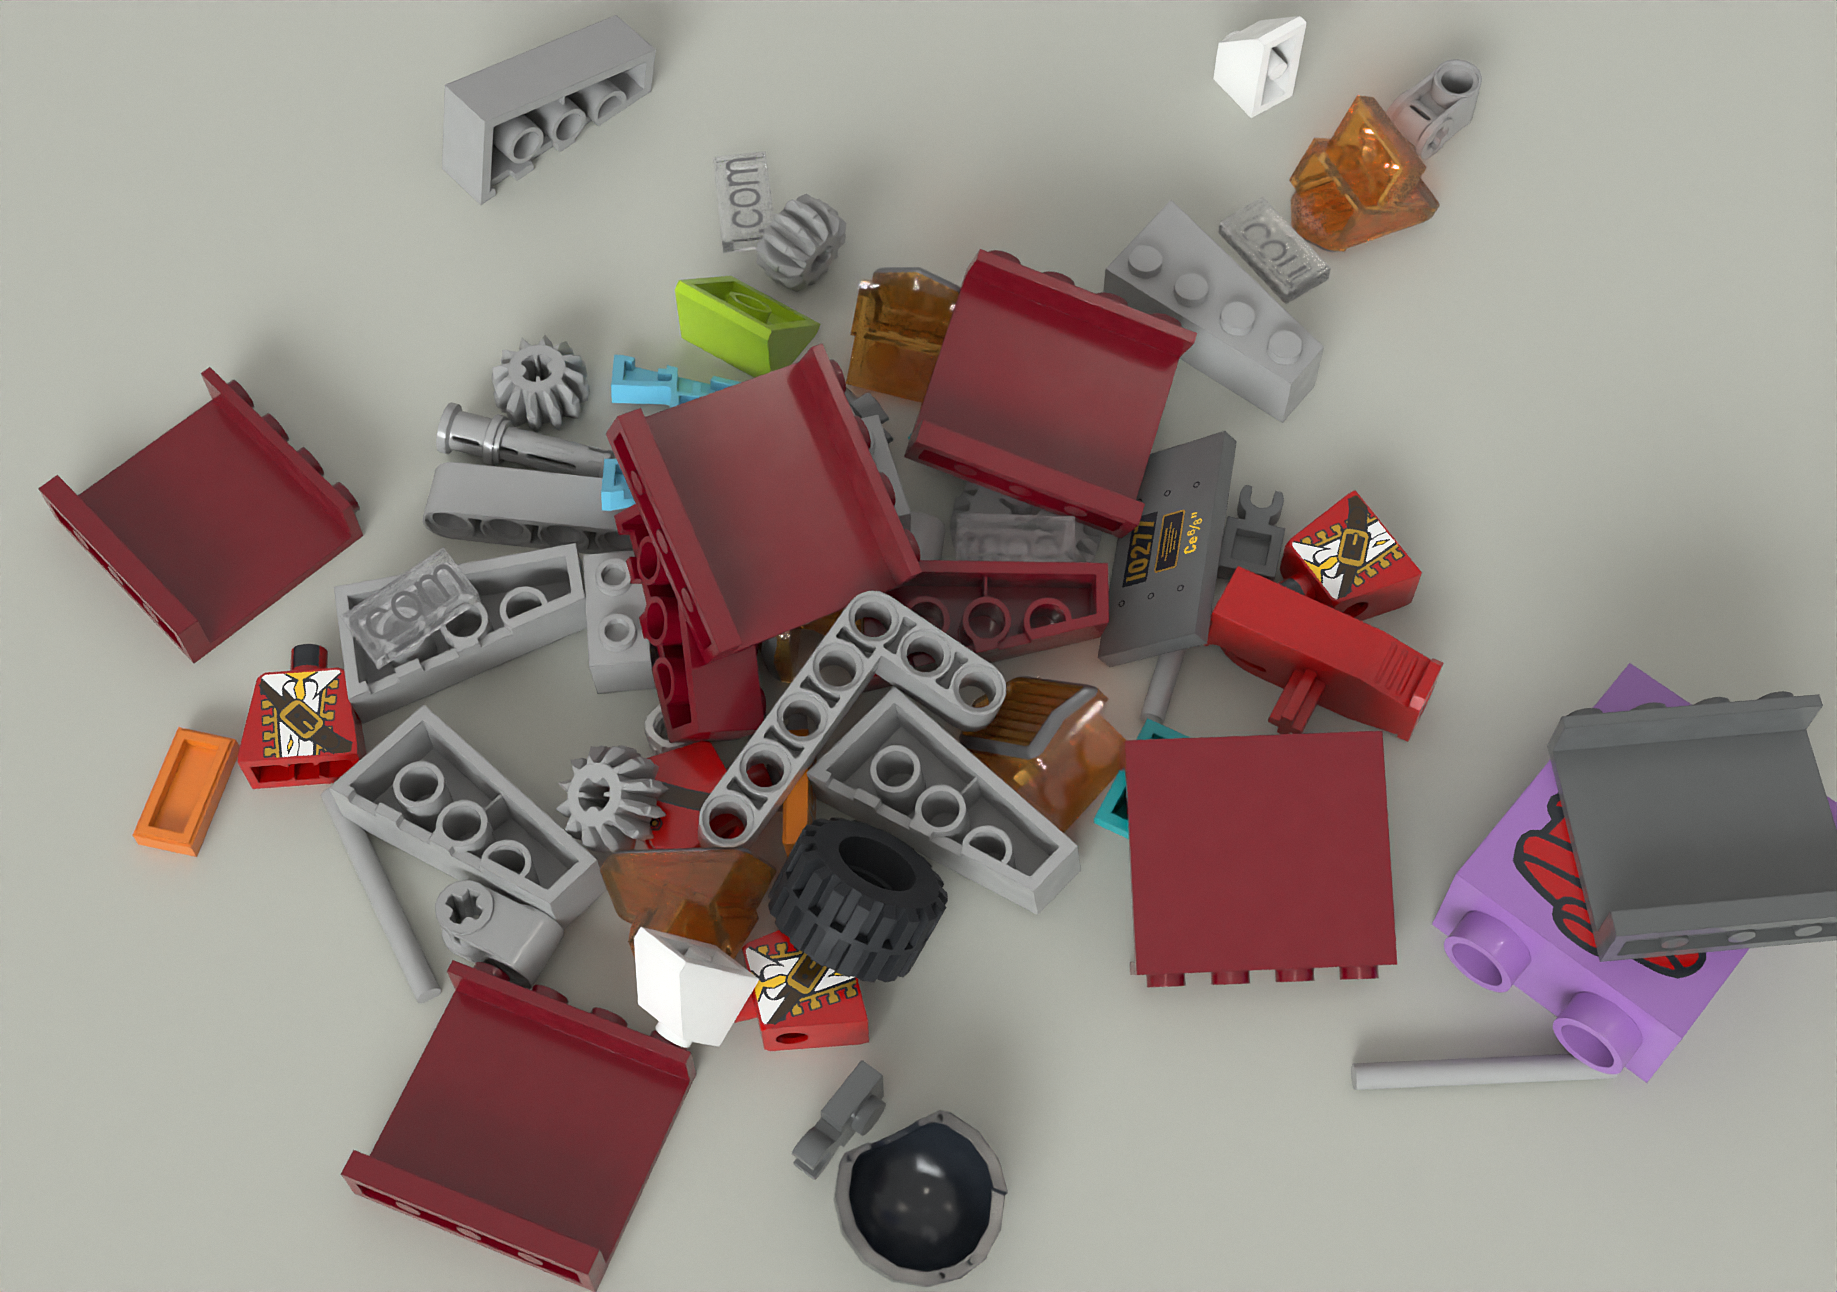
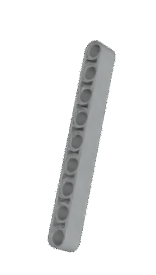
M446 462L440 464L435 469L423 514V524L434 534L450 539L538 549L576 543L578 553L584 554L633 551L630 535L618 534L614 515L627 508L612 511L602 510V478L459 462ZM910 511L911 533L918 543L921 554L920 560H941L946 530L944 524L932 515Z

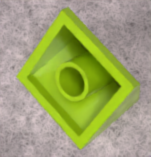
M733 276L678 280L675 288L681 338L753 378L791 365L815 337L821 325Z

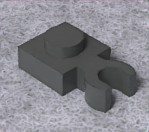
M1245 485L1240 492L1237 505V515L1239 518L1227 517L1217 578L1230 580L1237 566L1274 582L1285 528L1274 526L1281 516L1284 503L1283 493L1275 491L1272 504L1266 508H1259L1253 505L1250 500L1252 486Z
M863 1060L859 1062L821 1110L820 1120L800 1139L793 1149L792 1155L796 1157L793 1163L797 1168L813 1180H816L827 1167L840 1145L845 1147L856 1132L864 1136L873 1128L886 1106V1103L882 1101L884 1089L883 1075Z

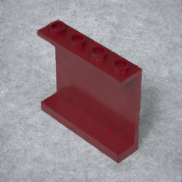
M979 249L966 269L904 457L1122 539L1139 525L1145 503L1137 501L1136 498L1179 359L1195 343L1197 333L1183 328L1177 319L1161 313L1149 315L1128 306V302L1118 295L1106 292L1095 294L1077 287L1074 281L1064 274L1052 271L1041 273L1023 266L1020 260L1010 253L999 250L987 252Z
M822 343L811 347L797 363L645 417L641 408L619 415L606 432V436L705 665L841 611L858 594L867 591L886 593L905 585L922 573L919 565L921 554L918 543L911 531L906 528L904 529L894 508L896 497L889 478L883 472H879L869 451L871 439L868 429L859 416H854L845 396L846 382L843 372L835 360H829Z
M211 367L201 373L212 398L211 401L81 494L77 495L58 475L38 488L56 520L193 664L363 536L355 515L360 510V506L351 492L340 482L332 486L323 477L324 471L318 461L306 448L302 447L296 451L288 443L289 437L283 427L271 414L266 413L261 417L253 409L254 403L245 389L234 379L226 383Z
M1383 730L1125 740L1119 745L1120 771H1125L1135 957V962H1130V975H1146L1147 987L1186 986L1185 973L1211 972V985L1249 984L1250 971L1275 970L1276 982L1315 981L1314 968L1339 967L1340 980L1379 978L1378 965H1397Z
M452 960L447 970L455 988L451 1000L370 1156L353 1149L341 1175L356 1195L588 1290L597 1292L695 1079L696 1070L692 1053L687 1051V1048L667 1040L656 1030H653L650 1036L628 1028V1023L622 1017L609 1010L594 1007L589 1013L568 1005L569 1001L564 995L547 986L536 984L532 990L511 983L510 977L505 972L490 964L476 962L472 968Z

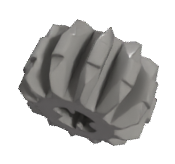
M807 193L799 196L796 200L792 199L786 203L784 209L779 214H774V220L769 226L764 228L765 235L757 243L756 251L758 254L756 263L777 284L780 283L796 292L805 289L807 285L815 284L823 272H828V266L838 257V249L845 243L846 222L827 203L822 202L820 199H815Z
M544 335L538 345H530L521 338L520 350L518 352L502 350V365L493 367L491 377L495 389L493 395L497 408L501 410V413H507L508 420L513 422L514 427L528 422L529 427L538 433L543 424L551 423L560 431L563 416L579 419L580 403L588 401L590 392L588 380L586 379L587 370L585 362L581 360V356L574 355L573 349L568 345L567 341L553 346L548 337Z
M603 745L598 747L591 746L588 759L571 760L574 777L572 780L569 779L558 783L568 792L567 800L556 808L563 816L569 817L565 829L568 834L574 839L582 840V844L587 846L589 850L601 853L634 850L636 839L645 841L646 839L654 838L650 821L652 818L656 819L666 816L663 810L656 806L657 798L668 790L661 781L654 780L659 766L655 765L652 760L641 757V754L637 753L636 749L623 745L618 747L612 746V748Z

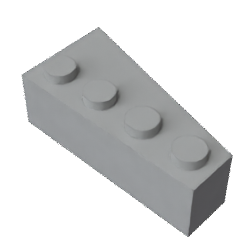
M614 15L446 84L444 94L442 169L482 205L496 195L493 186L510 175L518 181L534 170L532 160L552 147L559 152L563 151L576 142L575 138L586 124L593 121L597 126H600L651 92L656 49L617 15Z
M1172 200L1166 204L1105 269L1103 292L1118 295L1128 302L1129 307L1149 315L1161 313L1174 317L1182 324L1183 328L1196 332L1195 343L1180 359L1283 423L1314 388L1324 347Z
M576 543L449 566L465 584L466 587L464 589L459 586L446 569H441L437 572V578L451 597L449 599L444 596L431 579H426L422 582L424 591L436 606L434 609L430 607L413 584L416 581L419 583V579L426 574L433 575L434 569L335 586L334 593L348 700L363 724L587 628L584 571ZM409 591L419 598L422 603L423 612L416 621L404 622L395 616L391 608V600L396 593ZM403 595L396 600V609L402 616L411 618L417 614L418 606L414 599ZM375 608L389 610L386 613H375L371 617L370 622L374 631L378 634L386 635L392 630L393 623L397 621V630L392 637L379 639L369 632L366 626V617L371 610ZM371 642H374V644L377 646L373 650L368 645Z
M895 686L807 772L817 800L860 822L890 833L920 854L1037 915L1081 871L1078 845Z
M422 705L329 787L342 816L354 822L363 830L460 881L471 880L478 882L519 904L534 907L554 919L563 930L606 891L598 860L425 705Z

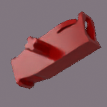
M1237 566L1212 612L1207 644H1204L1206 647L1209 645L1219 646L1234 664L1246 672L1283 689L1268 718V723L1278 727L1277 732L1279 734H1302L1316 706L1319 705L1348 719L1397 734V737L1409 742L1429 702L1444 662L1435 658L1431 660L1385 631Z

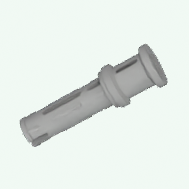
M452 402L443 411L436 437L437 451L440 453L450 454L455 450L483 457L484 463L491 466L501 465L506 460L552 473L603 478L604 459L616 458L613 450L595 448L559 437L513 427V422L504 415L497 414L492 419L464 412L460 404Z

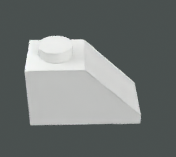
M1301 16L1260 20L1241 31L1230 33L1219 42L1213 79L1250 118L1293 96L1307 24Z
M640 927L634 937L638 1005L658 1020L655 1026L656 1031L674 1044L689 1048L692 1042L720 1047L758 983L759 978L715 945Z

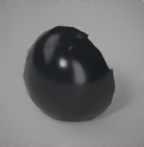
M939 1110L888 1137L873 1143H865L845 1152L838 1165L833 1200L841 1234L862 1264L891 1282L931 1287L961 1279L987 1259V1255L1002 1228L1004 1201L1008 1190L1000 1160L981 1133L951 1112Z

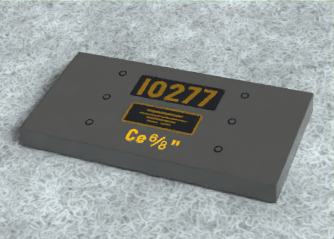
M1226 431L1150 454L1136 498L1137 501L1145 503L1139 525L1122 539L1118 538L1109 586V623L1101 635L1097 657L1107 666L1114 667L1207 644L1237 443Z

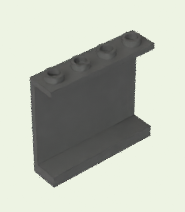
M1779 691L1764 695L1757 700L1730 702L1725 697H1712L1699 701L1694 705L1667 707L1663 703L1652 702L1639 705L1630 711L1603 713L1602 710L1597 708H1584L1561 717L1547 748L1600 962L1837 940V829L1806 730L1823 706L1820 694L1794 696L1791 692Z

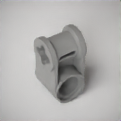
M1453 59L1441 63L1412 89L1406 90L1394 100L1384 115L1382 128L1390 134L1397 132L1416 146L1415 153L1422 159L1430 158L1447 140L1471 122L1482 82L1480 70L1466 60Z
M471 880L456 881L448 885L439 894L435 903L436 918L442 928V938L451 952L473 963L483 962L490 964L505 972L510 977L511 983L527 989L532 988L565 933L563 928L544 912L529 905L519 904ZM479 915V918L476 920L473 916ZM458 919L462 920L461 924L457 923Z

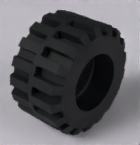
M831 817L830 820L823 818L813 820L811 825L807 824L804 827L769 892L770 902L768 903L770 914L776 918L774 923L780 932L790 938L789 942L799 951L810 956L813 961L849 978L853 976L867 982H875L878 979L886 983L895 981L898 976L904 977L910 972L947 908L945 905L948 902V894L942 888L944 883L941 877L931 869L932 865L905 842L867 823Z

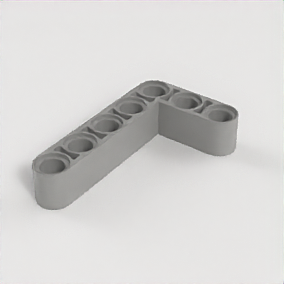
M867 591L858 594L842 612L704 802L699 813L698 840L701 848L744 847L750 850L875 674L955 728L965 732H977L985 729L993 722L1006 696V682L1002 673L995 666L891 596L880 591ZM864 617H872L879 620L887 632L879 637H868L857 629L855 622ZM914 652H925L935 659L938 668L931 672H920L909 664L907 656ZM830 665H838L850 674L852 681L844 686H832L822 679L819 671ZM966 686H975L987 695L989 705L982 708L971 707L962 700L959 690ZM793 714H803L814 721L817 730L805 737L796 736L785 728L783 721ZM756 764H769L779 772L781 780L771 787H759L751 782L746 772ZM732 814L743 822L745 830L736 838L723 839L713 833L709 824L718 815ZM704 850L710 857L719 861H733L741 858L746 853L740 850Z

